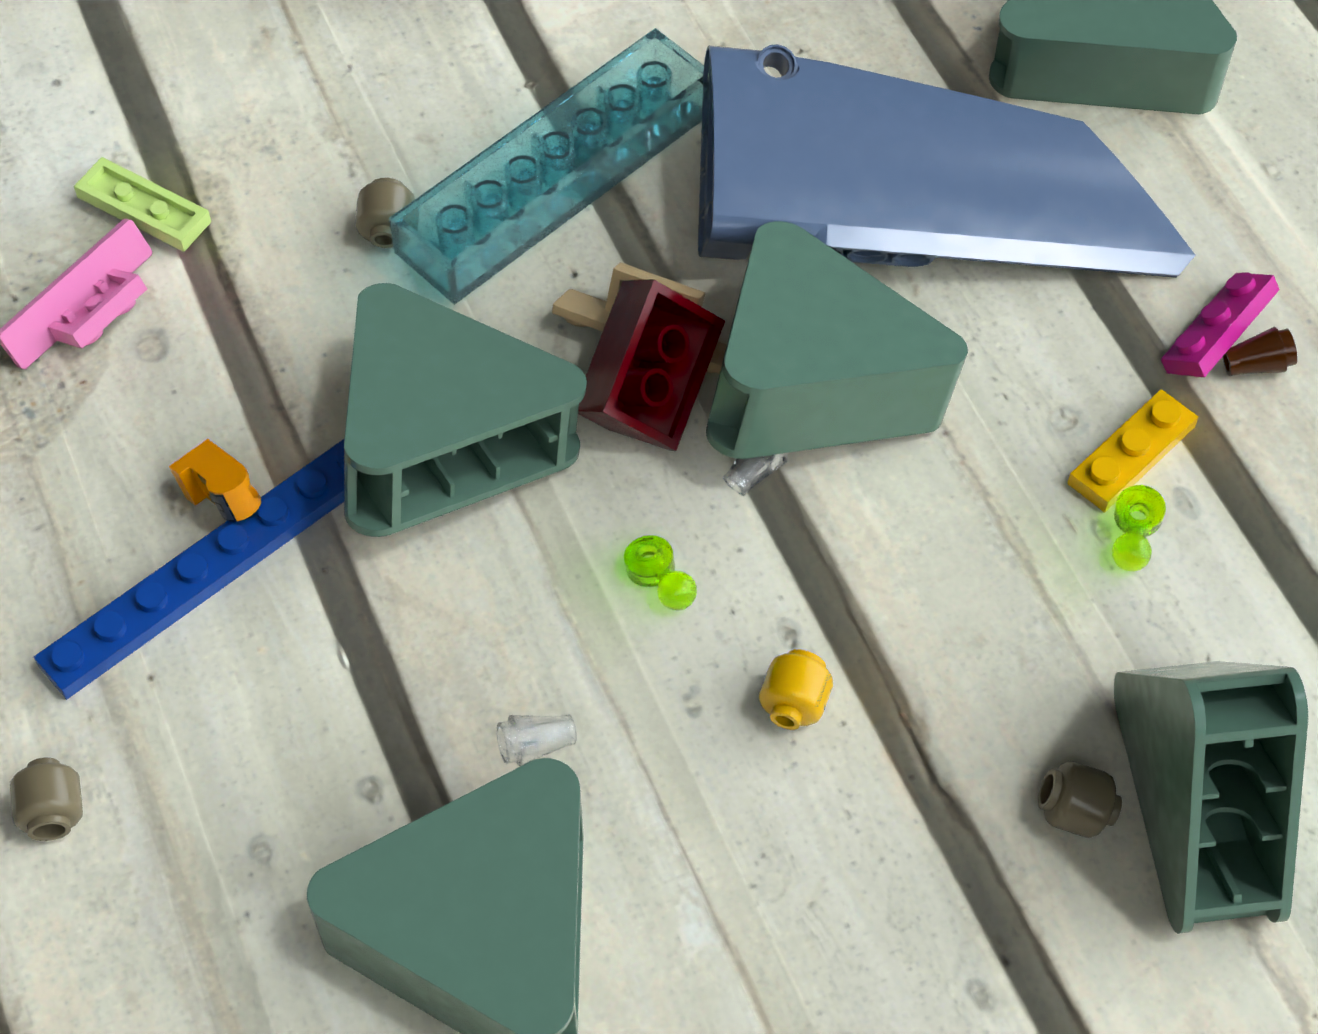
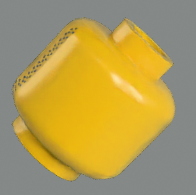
M801 649L791 650L788 653L775 657L769 665L759 692L760 704L770 714V720L781 728L795 730L799 726L815 724L824 713L833 688V678L822 658L809 651Z

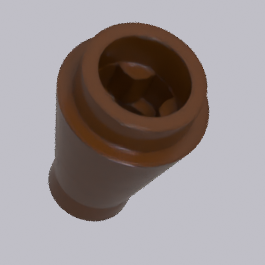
M1272 327L1230 347L1223 356V362L1229 376L1286 372L1287 367L1297 364V350L1293 336L1288 328L1278 330L1276 327Z

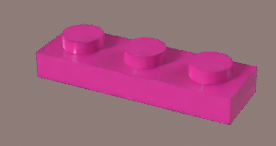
M1242 272L1235 273L1229 278L1225 286L1202 309L1198 317L1176 339L1175 343L1161 358L1166 373L1205 378L1280 290L1274 275Z

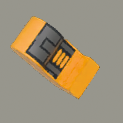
M206 439L169 466L187 500L196 506L207 498L217 506L224 520L229 522L244 520L252 516L261 505V497L251 485L249 473L244 465L209 439Z

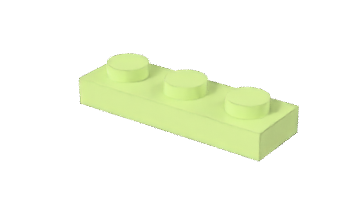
M101 157L74 185L77 198L120 220H133L138 229L183 252L188 249L212 222L209 210L104 157Z

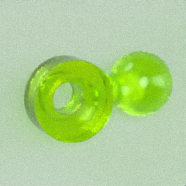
M1130 486L1119 494L1116 501L1114 520L1124 534L1115 540L1112 546V557L1116 565L1125 571H1138L1149 563L1152 556V548L1146 537L1158 531L1165 516L1166 504L1163 497L1158 491L1149 486ZM1134 511L1142 512L1146 519H1135L1130 513Z
M648 535L635 539L627 546L624 553V562L627 575L632 582L643 587L658 586V598L668 609L680 611L692 605L697 596L696 583L689 574L683 571H674V554L668 541L659 536ZM647 555H653L652 557H648V558H645V557H644V556H647Z

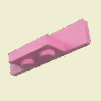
M123 219L0 328V344L17 367L27 369L56 341L81 349L94 343L102 336L103 329L117 316L127 313L134 307L136 299L147 290V287L139 275L133 272L152 255V249L133 220Z

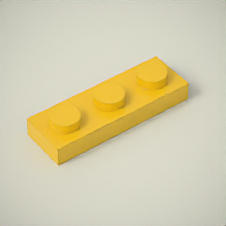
M1160 389L1070 473L1067 484L1105 513L1195 428L1199 416Z

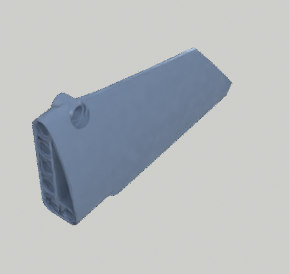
M778 44L769 45L763 48V50L710 45L707 47L703 70L698 225L699 257L733 260L746 259L752 249L758 228L774 221L788 222L803 228L851 262L918 267L930 264L935 258L1176 278L1196 256L1139 182L1083 121L848 66L796 57L788 48ZM764 67L775 68L779 71L781 77L775 78L766 73Z

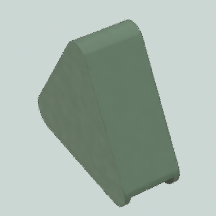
M1008 0L1001 8L999 15L1000 30L995 58L990 66L989 81L998 93L1013 99L1204 114L1211 111L1218 103L1237 41V33L1213 0Z
M782 221L766 223L758 228L753 241L706 427L707 439L718 452L732 458L747 459L934 432L942 424L968 354L967 344L960 335L803 228Z
M378 283L366 287L359 293L357 301L344 440V516L346 522L353 530L360 534L371 537L388 536L570 467L576 462L580 452V440L576 434L579 403L583 400L586 393L587 380L585 374L575 364L396 284Z
M1215 661L1117 672L1114 678L1115 709L1167 916L1173 930L1177 934L1189 933L1192 931L1194 923L1267 915L1268 919L1273 923L1287 921L1292 908L1308 729L1307 698L1303 682L1296 669L1287 666Z
M551 758L532 760L319 869L311 878L307 888V901L326 952L461 1034H578L584 831L580 783L575 772L567 764Z

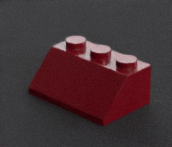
M654 279L622 281L585 376L587 380L586 393L583 400L579 403L578 414L609 431L670 451H677L725 320Z

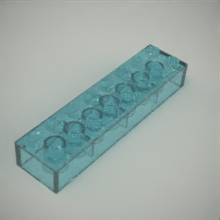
M654 28L391 216L389 222L394 253L455 305L702 121L704 65Z

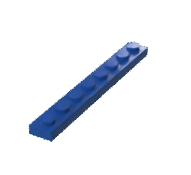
M345 438L263 495L259 509L252 516L237 522L226 521L35 655L34 659L41 671L66 700L342 504L344 502Z

